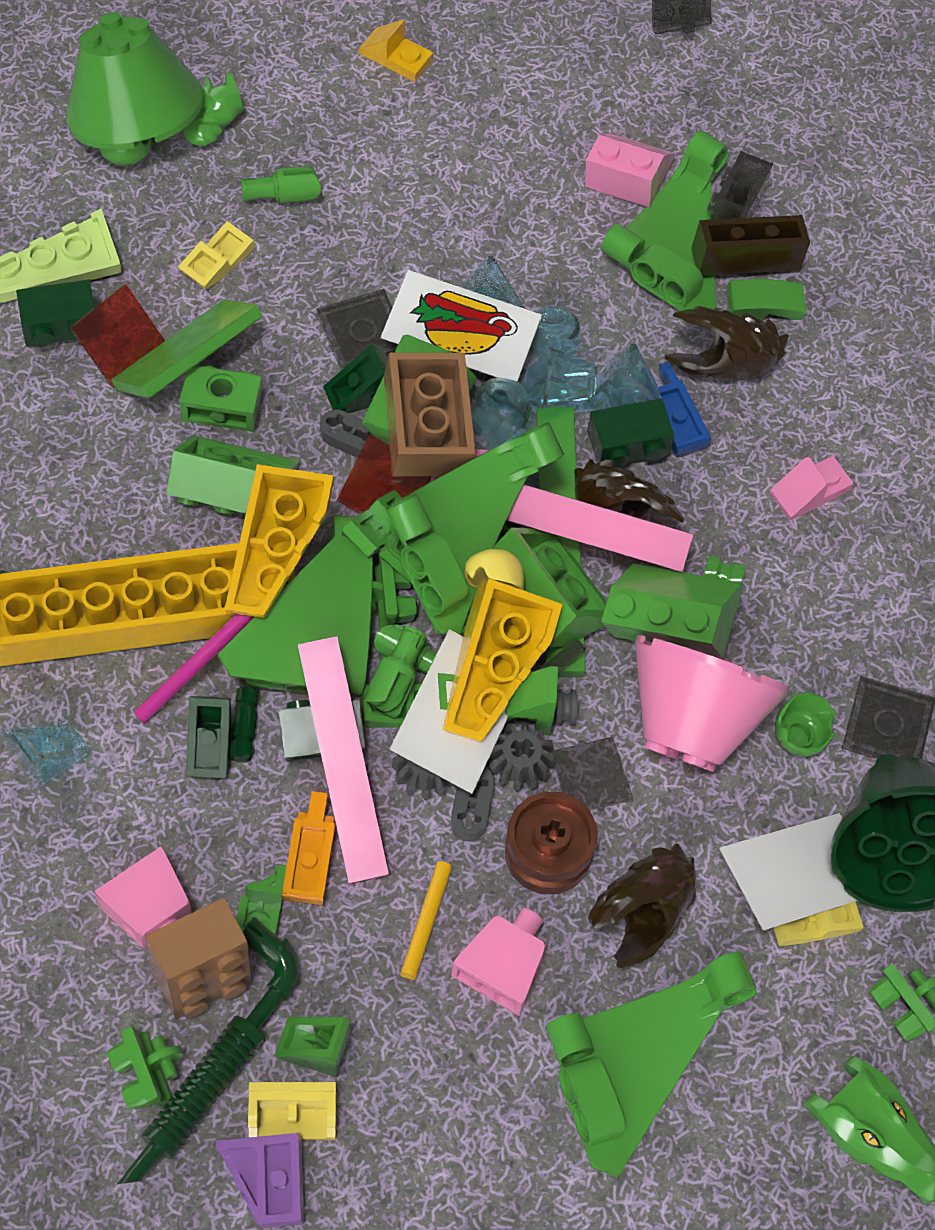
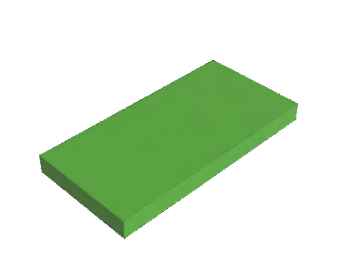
M223 299L116 375L111 381L118 391L151 398L261 319L263 315L257 304Z

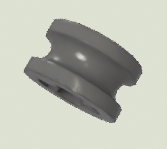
M557 689L555 724H561L563 720H567L570 725H575L577 717V691L571 689L568 694L562 692V689Z

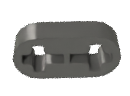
M338 409L330 410L321 417L320 437L326 444L364 461H375L381 458L386 450L362 424L363 419ZM338 423L343 425V430L338 429L335 433L330 432V426L335 427ZM370 438L376 440V445L371 444L368 448L363 446V441L368 442Z
M484 767L480 776L483 787L479 788L477 798L470 797L468 791L457 786L451 814V830L460 840L475 841L486 830L494 789V777L486 767ZM467 808L475 809L474 821L477 823H473L471 829L463 828L464 823L461 821L466 817Z

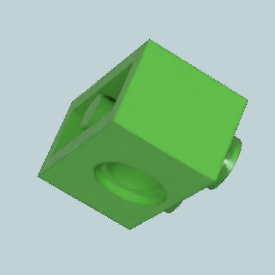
M210 365L192 367L186 373L179 401L181 421L255 432L263 397L262 376L254 375L247 371L233 372L221 370ZM222 394L228 395V396H225V397H217L218 395H222Z

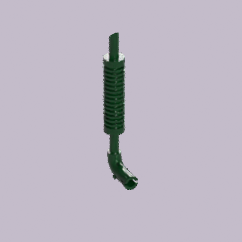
M256 917L250 920L242 932L248 946L267 960L265 965L274 971L273 978L267 984L269 990L246 1019L238 1015L233 1017L227 1025L228 1029H224L222 1035L218 1036L217 1042L211 1045L212 1049L207 1050V1056L201 1058L202 1063L196 1064V1070L193 1069L190 1072L191 1077L187 1076L185 1083L179 1086L180 1090L175 1091V1097H171L168 1100L170 1105L165 1104L163 1107L164 1111L158 1113L159 1118H154L152 1121L153 1125H149L142 1133L141 1137L148 1145L116 1185L142 1181L161 1155L167 1159H173L180 1149L178 1145L183 1146L185 1143L184 1138L188 1139L191 1135L189 1131L193 1132L196 1129L195 1124L199 1125L201 1118L207 1115L205 1110L210 1111L212 1108L211 1103L215 1104L217 1102V1097L223 1094L222 1090L227 1089V1083L233 1081V1077H236L239 1073L238 1070L244 1067L243 1063L248 1062V1056H252L254 1050H257L265 1040L264 1035L259 1031L260 1027L281 1000L287 1001L298 983L299 974L296 956L286 944L288 942L286 938L282 941L261 924Z

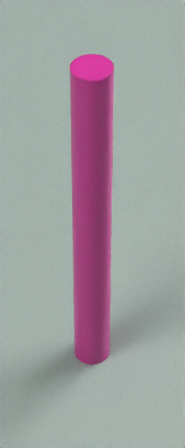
M234 615L134 711V714L143 723H146L213 659L254 616Z

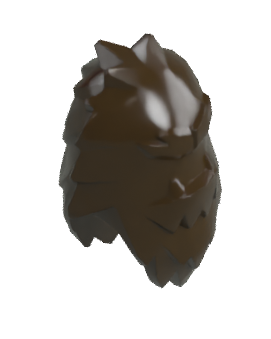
M695 306L694 309L677 311L673 316L683 319L687 323L712 329L715 334L712 345L708 350L699 354L673 352V354H664V358L678 366L680 370L691 375L707 374L710 377L729 381L737 376L759 379L786 354L784 349L789 335L779 336L775 324L769 319L764 322L748 313L741 316L722 308L711 309Z
M590 459L584 469L577 467L574 470L575 500L636 518H641L643 514L647 513L648 509L655 508L682 523L684 522V517L675 506L673 499L659 491L656 485L635 477V473L631 470L615 466L614 460H604L595 464Z
M677 843L674 844L671 850L654 848L651 855L634 862L624 875L611 882L607 890L598 896L596 903L589 912L588 919L594 930L610 922L613 924L623 917L625 918L626 927L622 940L623 943L614 955V958L618 960L616 964L618 968H624L652 957L666 939L679 928L682 913L696 900L697 880L694 858H686L682 848Z

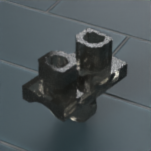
M652 0V30L654 34L683 30L685 34L694 33L695 27L712 24V0Z

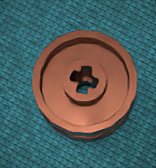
M543 791L527 797L515 808L508 823L505 840V862L511 875L524 888L539 894L557 895L576 887L586 877L597 845V825L591 811L579 799L563 792Z

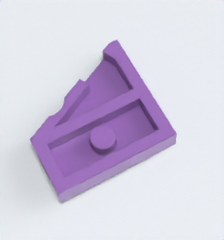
M299 1133L216 1141V1148L219 1154L223 1157L236 1186L243 1195L252 1216L260 1228L304 1224L302 1137Z

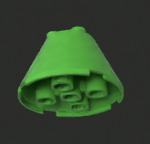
M111 12L104 14L100 18V23L79 36L80 46L65 115L70 133L78 141L99 149H134V142L153 137L156 143L183 130L197 117L204 102L202 86L199 80L149 26L147 19L121 17L119 13Z

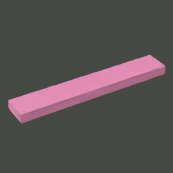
M523 485L506 519L681 572L684 570L694 536L691 533L528 485Z
M338 637L298 644L348 882L350 884L389 875Z

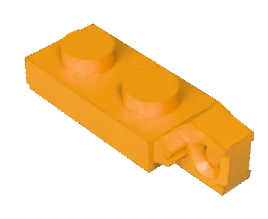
M312 791L308 813L298 812V817L294 819L282 900L323 906L335 834V817L326 816L328 793Z

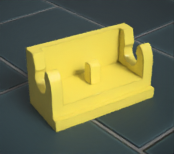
M249 1082V1137L299 1133L302 1140H335L336 1082Z

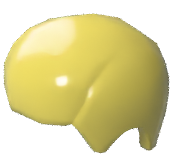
M487 549L471 556L465 564L464 577L467 583L477 588L490 578L524 590L525 573L523 566L516 555L509 551Z

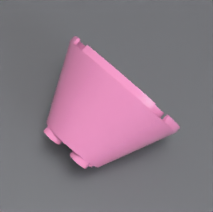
M638 635L636 638L635 650L644 739L647 740L645 748L659 754L677 759L680 752L683 753L682 761L714 772L715 766H720L788 694L789 687L765 675L758 676L743 671V667L663 640L654 638L651 643L645 640V636Z

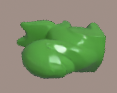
M228 73L225 76L224 85L218 87L213 86L209 77L205 78V85L202 87L204 96L203 106L197 117L183 129L185 138L191 144L206 146L215 142L217 137L222 134V128L230 124L237 115L244 113L242 100L232 73Z

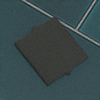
M613 737L587 743L584 740H580L578 745L550 752L555 756L554 767L562 792L579 799L590 811L598 809L599 812H603L606 807L633 801Z

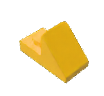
M405 20L377 27L358 49V53L414 82L433 61L432 51L405 38Z

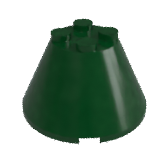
M884 754L876 759L875 765L863 776L833 835L830 846V860L834 875L836 874L844 885V890L856 900L877 909L893 912H917L935 908L934 763L911 756L897 757L894 754Z

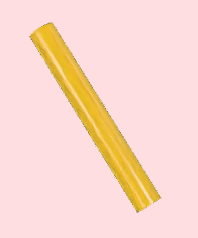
M443 861L436 863L400 975L404 978L416 980L452 870V865Z

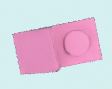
M834 456L817 464H814L810 457H806L770 490V493L788 519L792 520L851 491L854 483Z

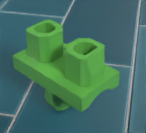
M379 555L380 565L374 568V581L372 574L371 612L376 610L375 602H377L380 630L387 625H394V623L413 621L417 608L414 596H396L395 589H410L412 583Z
M890 964L882 970L885 976L869 992L883 1011L901 998L911 1010L893 1023L907 1043L921 1037L926 1032L932 1036L935 1034V1018L921 1000L927 998L935 1009V976L928 980L920 968L913 971L909 976L918 986L913 991L894 964Z
M132 1026L121 1031L123 1040L108 1050L107 1055L111 1066L116 1072L122 1074L132 1068L136 1072L138 1079L122 1087L121 1093L126 1106L138 1110L152 1104L164 1107L165 1104L170 1105L168 1100L173 1096L167 1081L178 1076L174 1064L183 1058L181 1047L176 1045L167 1047L163 1036H158L151 1040L148 1032H136L135 1027Z

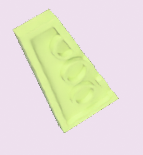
M102 209L90 213L91 218L79 224H76L74 221L61 227L62 232L46 240L40 237L30 242L29 248L19 253L11 251L0 256V303L17 299L16 290L88 279L94 280L122 273L121 264Z

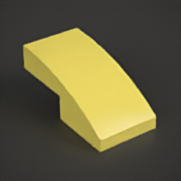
M227 221L207 244L200 241L178 266V269L206 290L227 275L252 252L256 245L253 239Z
M855 901L773 928L778 945L788 946L859 932L864 927Z

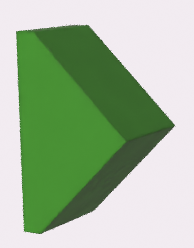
M288 1017L274 1057L337 1077L350 1040V1020L345 1017Z

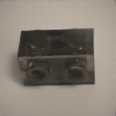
M740 151L733 167L728 166L723 174L720 192L715 191L710 199L707 211L712 213L711 219L753 217L767 189L773 163Z

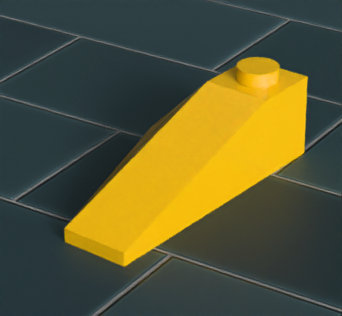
M257 464L224 609L225 612L265 618L327 515L334 475Z
M490 578L477 587L465 627L442 730L477 742L483 741L508 705V701L520 684L527 678L541 654L545 652L552 642L563 604Z

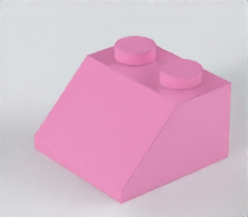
M612 133L601 134L598 136L586 159L585 186L650 208L675 158V153Z

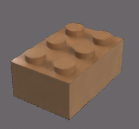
M389 353L384 372V387L392 475L442 476L474 459L476 452L465 353Z
M225 898L145 935L154 978L175 1020L183 1016L187 1019L194 1018L205 1012L209 1008V1003L221 997H224L225 1000L235 998L247 989V984L252 983L247 940Z

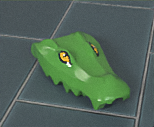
M851 1056L844 1064V1068L853 1079L829 1103L814 1094L805 1102L804 1107L822 1124L845 1154L852 1156L861 1164L871 1165L875 1172L888 1177L893 1182H902L920 1198L923 1204L927 1205L935 1202L934 1143L913 1115L897 1087L882 1072L865 1061Z

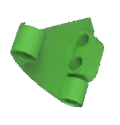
M699 130L692 137L679 166L669 181L657 193L650 208L645 207L626 228L620 224H615L608 231L601 244V251L629 268L633 279L640 286L679 311L694 309L695 306L711 309L717 308L714 275L701 274L700 270L696 267L691 247L699 220L712 219L711 182L725 165L730 153L727 152V145L703 130Z
M549 422L536 426L477 456L385 509L404 546V549L401 551V561L436 633L447 635L450 629L461 635L477 590L476 587L469 585L464 577V568L467 560L478 552L494 548L528 475L539 472V468L562 458L561 456L564 455Z
M332 514L334 520L331 528L330 542L280 591L265 618L254 617L217 654L230 677L246 679L247 684L256 687L308 693L298 644L337 636L349 693L359 696L362 694L366 679L369 648L373 555L367 557L342 531L344 526L354 517Z
M741 952L723 955L710 962L695 976L648 996L582 1018L580 1013L567 1014L554 1019L545 1026L560 1065L558 1073L562 1092L593 1169L617 1178L619 1177L720 1013L749 1000L757 994L756 985Z

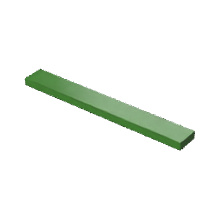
M537 406L536 425L539 426L549 422L564 453L561 456L562 458L539 468V489L575 499L574 470L576 468L574 407ZM559 536L581 566L580 542ZM584 637L567 647H548L545 650V668L549 666L558 667V677H584Z

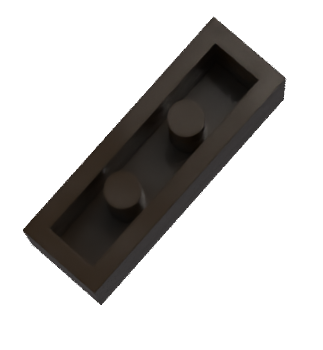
M803 215L699 220L691 249L696 267L702 275L801 270L810 245V239Z

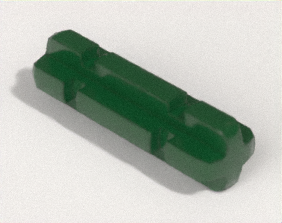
M241 686L236 690V707L234 709L230 758L234 762L247 763L252 759V742L254 740L258 691L254 687Z

